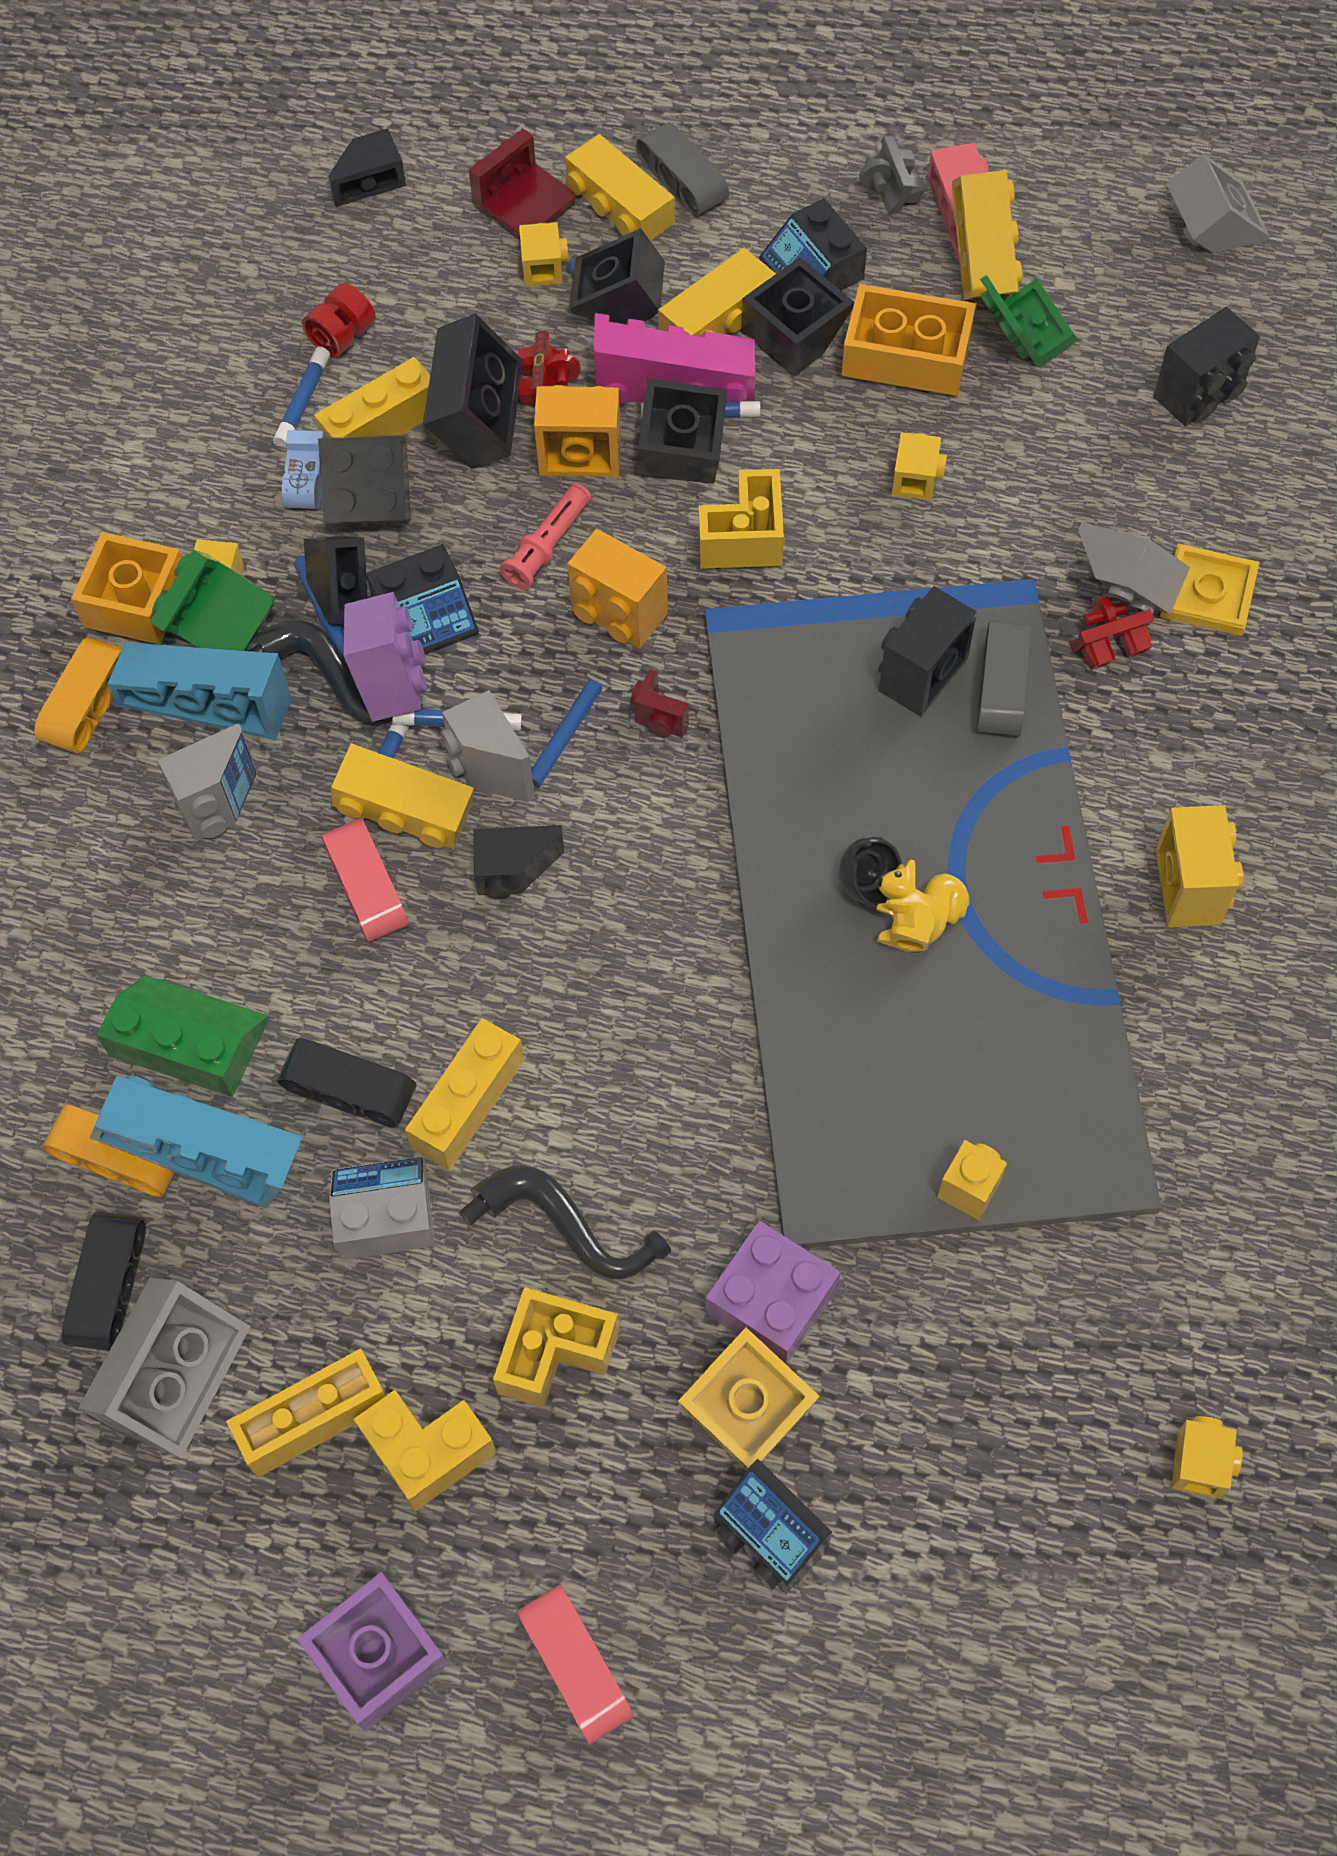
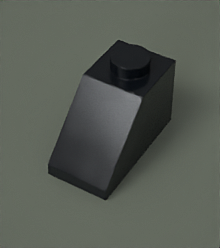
M388 128L353 138L328 175L335 207L406 186L402 158Z
M349 536L304 538L306 581L328 624H344L345 604L368 598L364 538Z
M562 825L474 829V880L477 894L486 895L492 899H503L511 894L524 892L564 853Z

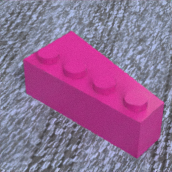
M595 313L594 361L596 386L619 388V404L624 402H644L647 378L728 389L726 402L755 401V339L704 331L701 336H694L684 331L683 327L668 325L667 331L644 328L645 321L628 319L627 325L609 322V315Z

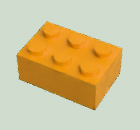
M859 284L844 343L841 376L958 396L972 334L976 303Z

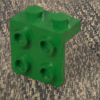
M987 275L980 279L986 288V291L980 294L1022 360L1030 356L1037 368L1041 367L1078 341L1037 278L1005 301Z
M193 549L190 555H184L177 564L174 571L176 579L169 591L164 590L156 599L152 607V611L155 614L150 623L164 632L178 634L198 648L246 651L254 639L253 637L257 634L273 608L275 600L271 594L211 555Z

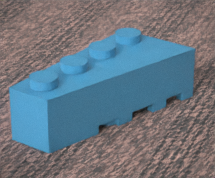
M125 642L107 683L117 706L221 729H227L239 723L244 734L271 740L277 739L292 699L277 653Z
M116 1076L90 1135V1138L264 1208L269 1206L282 1189L303 1137L196 1102L184 1095L172 1094L154 1088L150 1082L136 1076H127V1078Z

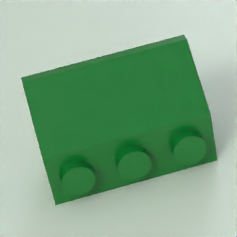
M145 975L116 995L96 1036L111 1057L233 1097L270 1018L269 1015Z

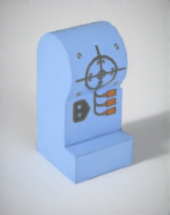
M287 431V456L284 468L285 473L282 480V501L285 508L319 509L322 491L318 439L325 438L324 431Z

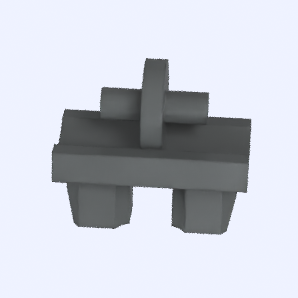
M883 136L881 151L877 156H870L866 159V164L860 170L859 177L865 188L876 189L877 192H880L888 214H898L904 203H919L926 190V185L922 177L909 176L914 168L915 161L912 151L898 149L893 136Z

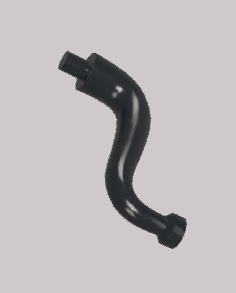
M290 620L273 625L253 637L256 646L248 650L250 652L277 653L280 660L295 651L308 653L322 671L344 710L359 722L367 725H382L393 721V717L372 722L339 648L320 627L302 620Z
M511 1166L485 1178L471 1188L474 1199L459 1211L462 1218L472 1226L486 1213L496 1218L516 1201L522 1199L530 1200L548 1215L586 1266L595 1273L610 1279L633 1277L643 1271L655 1259H664L672 1252L666 1240L653 1230L644 1238V1246L631 1256L615 1258L609 1255L595 1238L572 1198L557 1180L545 1171L530 1166Z

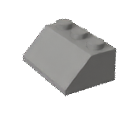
M150 1277L78 1409L117 1431L182 1459L251 1326L176 1280Z

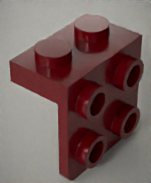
M524 128L512 137L505 139L499 147L483 159L478 160L468 170L472 203L519 238V225L550 223L576 201L573 190L536 164L534 137Z

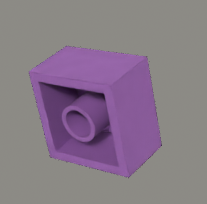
M394 592L348 603L344 607V657L372 722L420 710L421 691L427 689L425 676L421 665L426 664L423 646L420 640L413 641L410 634L413 631L409 611L406 606L400 608Z
M759 1220L706 1296V1314L737 1335L747 1328L787 1365L837 1291L841 1272Z
M382 1572L297 1638L357 1725L365 1732L449 1665Z

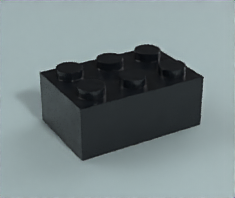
M476 313L437 329L423 425L471 469L511 456L523 360Z

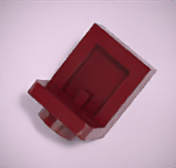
M649 669L644 682L637 681L632 691L630 705L635 706V723L647 726L651 731L661 736L674 735L683 738L689 725V703L658 694V671Z

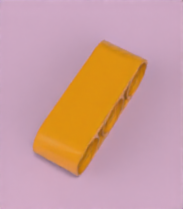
M86 637L82 640L36 719L34 733L37 740L74 753H80L84 750L113 699L107 683L122 647L92 637Z
M72 1105L63 1106L42 1145V1148L47 1153L59 1160L160 1198L164 1196L175 1172L91 1139L90 1135L99 1115Z

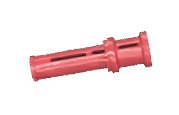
M572 483L533 534L523 536L519 541V549L511 559L504 560L500 566V573L509 584L524 591L529 590L534 583L533 577L541 566H547L553 559L552 549L570 528L585 506L591 502L592 496L584 486Z

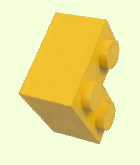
M780 469L738 470V504L699 505L700 569L782 566L784 531Z
M524 1287L493 1378L498 1395L544 1408L559 1362L606 1375L620 1331L618 1314Z
M396 1390L354 1418L361 1433L415 1512L497 1453L491 1437L465 1400L424 1429L421 1428Z

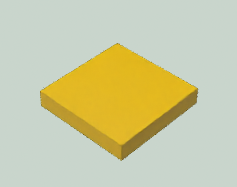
M1178 543L1174 557L1185 563L1190 569L1171 614L1161 612L1160 617L1242 636L1247 622L1259 562Z

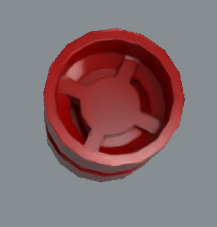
M343 282L337 285L325 297L324 304L316 305L303 318L302 326L307 337L315 347H323L330 352V357L337 358L353 344L354 337L361 336L375 323L376 314L371 303L363 293L351 284Z

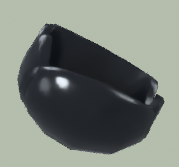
M875 836L858 839L846 849L840 860L838 876L844 892L857 902L870 907H877L878 904L886 903V900L890 899L880 891L878 887L879 880L888 872L896 870L902 864V859L896 846L881 837Z

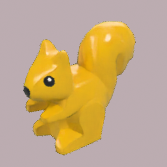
M909 860L905 866L903 864L899 865L896 870L882 876L878 883L880 891L890 900H886V903L878 904L876 909L892 916L893 924L891 929L885 930L878 935L877 942L906 952L926 951L929 945L942 935L947 922L956 924L959 918H964L969 906V894L966 886L955 876L942 873L935 875L926 884L924 892H921L915 886V861Z

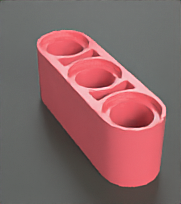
M358 819L321 834L328 856L366 941H373L409 926L399 897L363 819Z
M561 1584L516 1611L589 1745L634 1718V1714Z

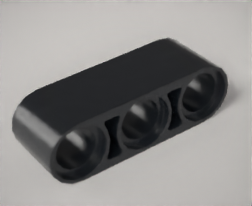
M303 1038L295 1040L277 1078V1083L293 1094L389 1128L399 1127L417 1087L413 1079L399 1071Z
M99 1211L93 1213L88 1224L62 1326V1341L64 1345L110 1351L124 1325L146 1237V1222L143 1217Z

